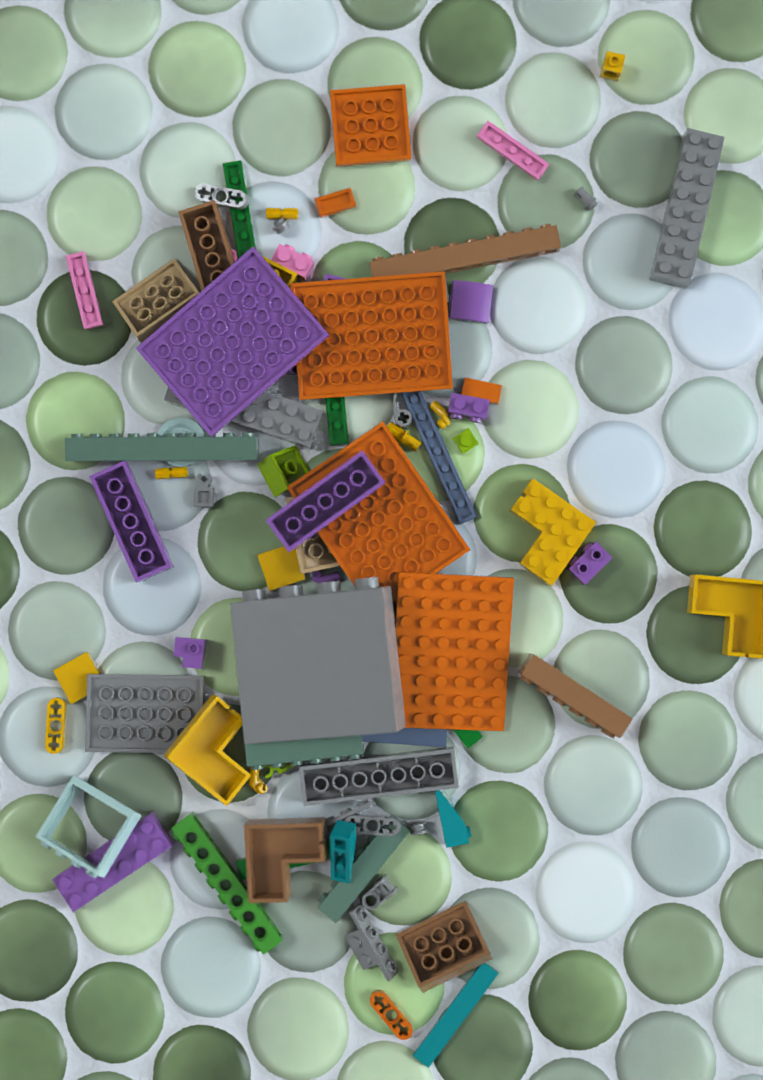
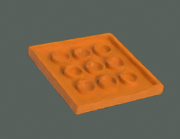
M405 84L330 90L336 167L411 161Z

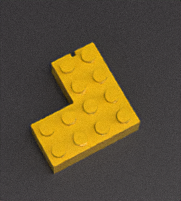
M533 478L521 493L523 496L516 500L509 511L540 533L519 562V565L547 585L552 586L596 522Z
M690 575L687 613L725 617L722 655L763 659V581Z
M212 694L163 756L225 806H228L251 776V774L222 751L241 728L242 716L234 709H231L218 696Z

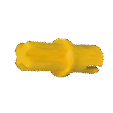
M390 422L387 425L393 437L399 440L398 443H403L413 452L422 443L411 436L408 430L404 431L395 423Z

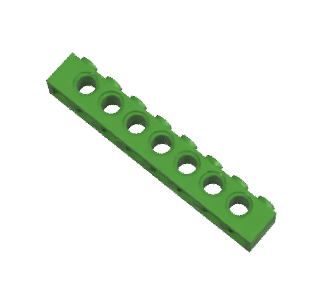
M191 812L171 828L173 830V837L176 841L182 842L186 855L188 857L192 856L196 862L195 867L197 870L206 875L208 885L212 889L215 888L219 893L217 896L223 905L227 904L230 908L229 913L235 921L238 919L242 925L240 927L242 932L246 936L249 935L253 940L252 945L257 952L261 951L264 955L282 942L283 935L259 903H249L248 887L240 879L238 873L195 814ZM187 833H195L196 841L188 840ZM205 848L208 851V856H200L198 850ZM217 864L220 871L217 873L212 872L210 865ZM224 879L229 880L231 887L224 888L221 885V881ZM233 896H240L243 902L241 904L234 903ZM250 911L254 914V918L248 920L245 918L244 913ZM257 927H262L265 929L266 933L264 935H258L255 929Z

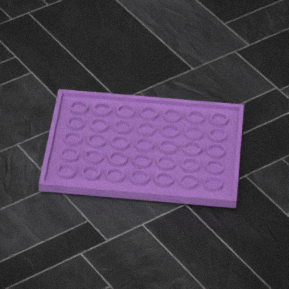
M252 247L136 349L206 432L213 437L330 335L259 252Z

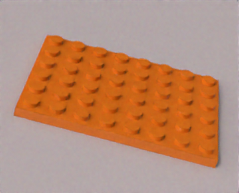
M445 271L290 283V290L330 335L297 364L299 400L453 389Z
M381 422L287 486V489L293 498L296 499L359 452L363 451L385 481V484L317 533L354 587V579L378 577L379 587L391 586L392 602L394 603L397 598L398 572L436 574L471 549L385 423Z
M398 572L395 630L405 728L504 731L514 589L513 577Z

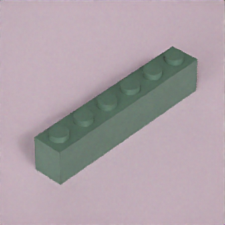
M362 735L245 744L247 767L252 766V770L263 769V765L271 764V768L283 767V763L290 762L291 766L302 765V761L310 760V764L321 763V759L329 758V762L340 761L342 756H348L349 759H359L360 755L364 754Z
M392 814L389 816V818H395V819H397V818H396L395 816H393ZM384 820L381 821L382 828L380 832L382 833L383 828L390 829L391 833L397 828V826L393 825L392 821L390 825H383ZM400 820L398 821L401 824V830L397 835H370L367 838L369 843L364 848L361 846L355 853L356 859L353 861L350 883L333 880L330 885L332 887L328 893L324 892L318 899V902H320L318 909L335 923H337L410 832V829Z

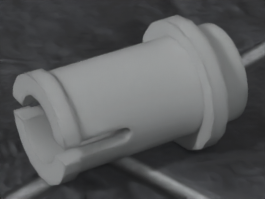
M583 186L576 191L577 193H574V196L585 206V210L591 211L598 204L596 198H593Z

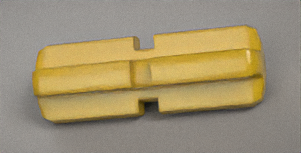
M266 208L267 219H280L282 217L284 219H298L297 208H283V210L281 208Z
M187 467L155 469V478L188 477Z

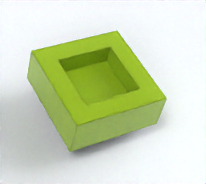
M469 428L453 438L462 454H465L479 444Z

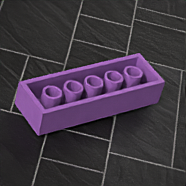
M361 451L266 519V522L287 551L290 552L385 484V481L365 453Z
M124 460L89 476L135 582L140 583L174 568L129 463Z
M153 811L137 822L104 878L100 876L94 878L86 873L87 869L83 866L77 868L72 865L54 877L52 881L71 910L75 912L172 847L174 841ZM115 837L85 856L84 859L98 867Z

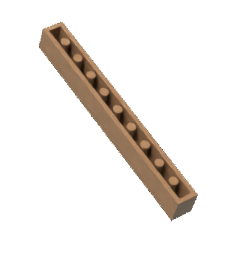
M544 224L539 229L534 230L532 227L522 229L518 233L508 231L503 233V236L495 237V235H488L483 240L477 241L476 238L466 240V243L462 244L452 242L447 244V247L432 246L427 251L421 252L420 249L410 251V254L406 255L396 253L391 255V258L386 259L384 257H376L372 259L373 261L369 262L371 276L445 271V274L556 253L561 249L557 225Z

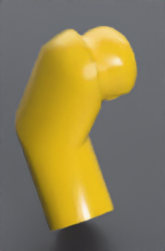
M250 767L249 786L256 793L265 794L268 786L259 778V770H252V767Z

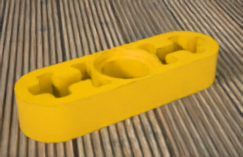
M60 697L51 699L47 704L45 748L51 754L61 752L65 743L67 705L65 700ZM56 701L62 706L57 712V715H62L61 717H51V714H56V708H52ZM53 720H58L61 723L60 730H52L51 722ZM60 733V737H56V743L59 744V747L54 750L53 746H50V743L54 742V736L50 737V734L56 735Z

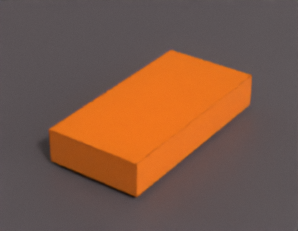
M351 188L314 199L320 218L356 207Z
M465 377L461 395L488 399L489 403L498 405L502 385Z

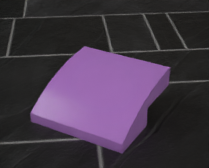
M453 280L449 318L460 321L489 323L493 285Z

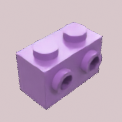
M451 393L448 415H451L453 419L462 420V418H468L471 422L475 423L485 422L489 400Z
M597 542L587 543L582 548L583 553L579 557L574 556L568 563L570 566L567 570L582 585H586L612 559Z

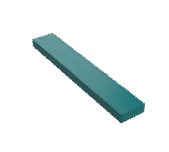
M486 962L477 967L415 1050L413 1057L426 1067H430L499 974Z

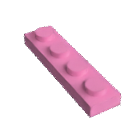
M490 121L486 122L476 137L536 181L541 178L549 167V163Z
M82 251L67 255L66 259L84 329L89 330L104 326L86 253Z

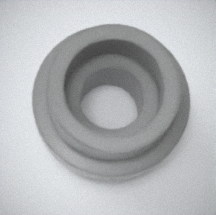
M283 217L273 223L274 227L272 230L276 231L277 234L290 228L289 219L284 220Z

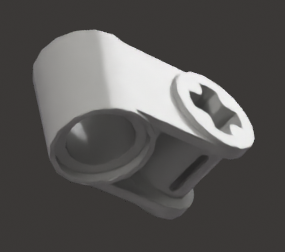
M384 874L362 894V904L366 909L374 910L385 900L392 897L398 891V888L394 887L388 880V875ZM367 896H375L376 901L373 904L366 903L365 899Z

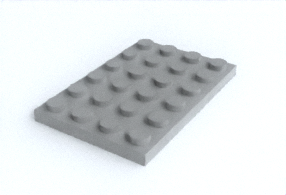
M87 674L85 752L165 753L204 705V676Z

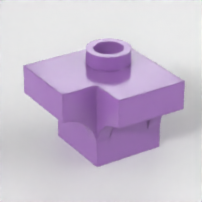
M175 637L174 657H183L182 667L202 669L206 655L207 639Z

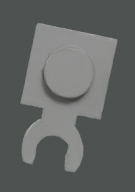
M198 474L197 481L200 487H194V507H214V488H209L212 476L208 474V480L203 482L201 474Z

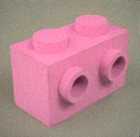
M279 244L271 259L296 272L298 279L307 282L315 266L310 255L304 252L299 254L295 252L294 247L288 244L284 246Z

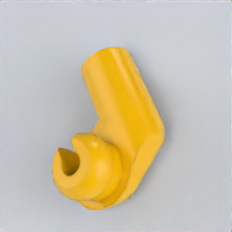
M433 401L430 408L440 417L437 425L441 429H445L450 424L447 410L437 401Z

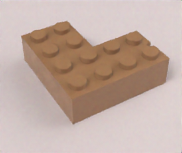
M325 817L248 819L244 824L249 903L288 902L292 895L290 863L325 862L328 856L327 838H325Z

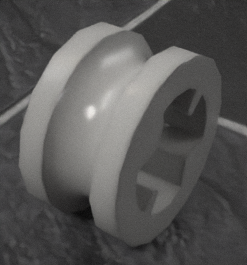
M426 822L410 824L409 827L412 829L411 835L428 832L425 828Z

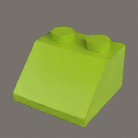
M296 445L270 454L257 463L274 498L289 492L287 486L309 472Z

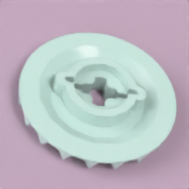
M183 417L167 421L158 431V437H166V433H177V437H185V433H196V437H204L203 430L196 422ZM198 460L164 461L175 467H185Z

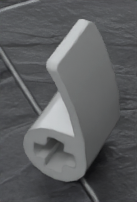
M394 393V421L397 426L405 429L411 425L412 415L405 409L396 411L397 393ZM400 415L408 417V419H406V423H403L402 421L398 420L400 419Z

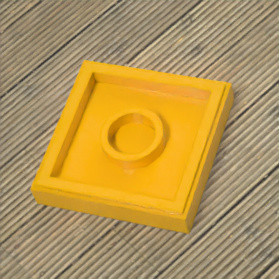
M285 546L257 555L269 591L306 579L304 573L301 574L296 548L288 552Z
M88 652L53 670L71 704L87 696V674H100Z

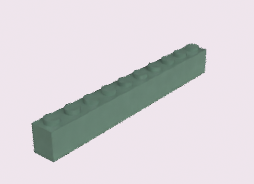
M130 433L128 437H121V434H109V437L102 438V434H90V438H83V434H71V438H65V461L259 460V437L254 436V433H242V437H235V433H223V437H216L215 435L211 437L208 433H204V437H196V433H185V437H177V433H166V437H158V433H147V437H140L139 433Z

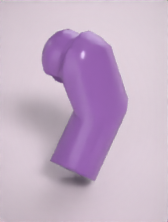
M321 570L311 572V578L316 583L340 581L338 572L323 575Z

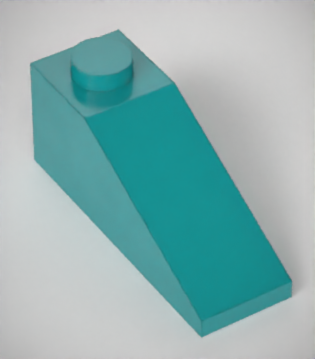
M435 790L446 848L468 844V838L472 837L470 826H466L464 820L441 790Z
M337 820L330 834L331 880L350 883L356 845L355 823Z

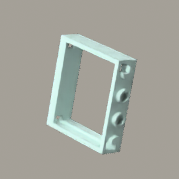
M73 775L36 835V838L42 841L40 844L49 850L51 847L56 849L55 854L61 858H70L72 865L77 868L82 866L86 868L88 875L94 878L97 876L104 878L142 815ZM80 789L127 816L126 821L98 867L51 838Z

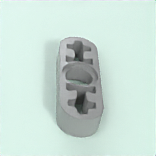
M200 184L195 190L196 198L203 203L215 200L218 206L240 210L246 208L249 204L248 195L240 190L208 184ZM206 190L212 194V197L209 195L202 196L201 193ZM220 192H225L226 199L222 202H219L218 194ZM241 196L243 198V201H240L239 204L235 200H231L232 197L240 198Z
M351 815L345 819L346 822H352L355 819L356 823H363L364 831H361L362 827L357 826L356 834L395 836L401 830V824L395 818ZM370 820H375L378 824L377 829L373 832L367 827ZM381 820H384L383 825H390L392 821L393 825L397 826V828L392 833L390 829L383 828L382 833L380 832L382 828Z

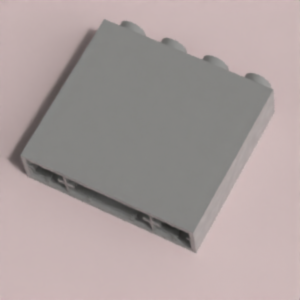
M378 577L354 579L355 590L341 591L340 581L316 583L317 594L303 595L302 585L279 587L280 598L266 599L265 589L242 591V602L230 603L244 744L398 732L406 727L391 586L379 587Z

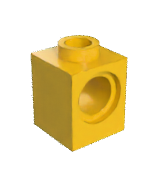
M607 51L603 60L600 77L618 81L626 55Z

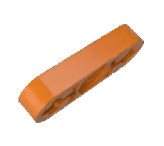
M373 991L370 995V1004L399 1039H409L412 1035L411 1023L384 991ZM375 996L383 997L382 1002L386 1006L384 1009L379 1002L374 1003ZM394 1010L397 1016L395 1019L389 1020L386 1018V1012ZM400 1018L402 1019L400 1020V1024L402 1025V1027H408V1033L406 1034L404 1032L399 1033L400 1027L396 1023L399 1021Z

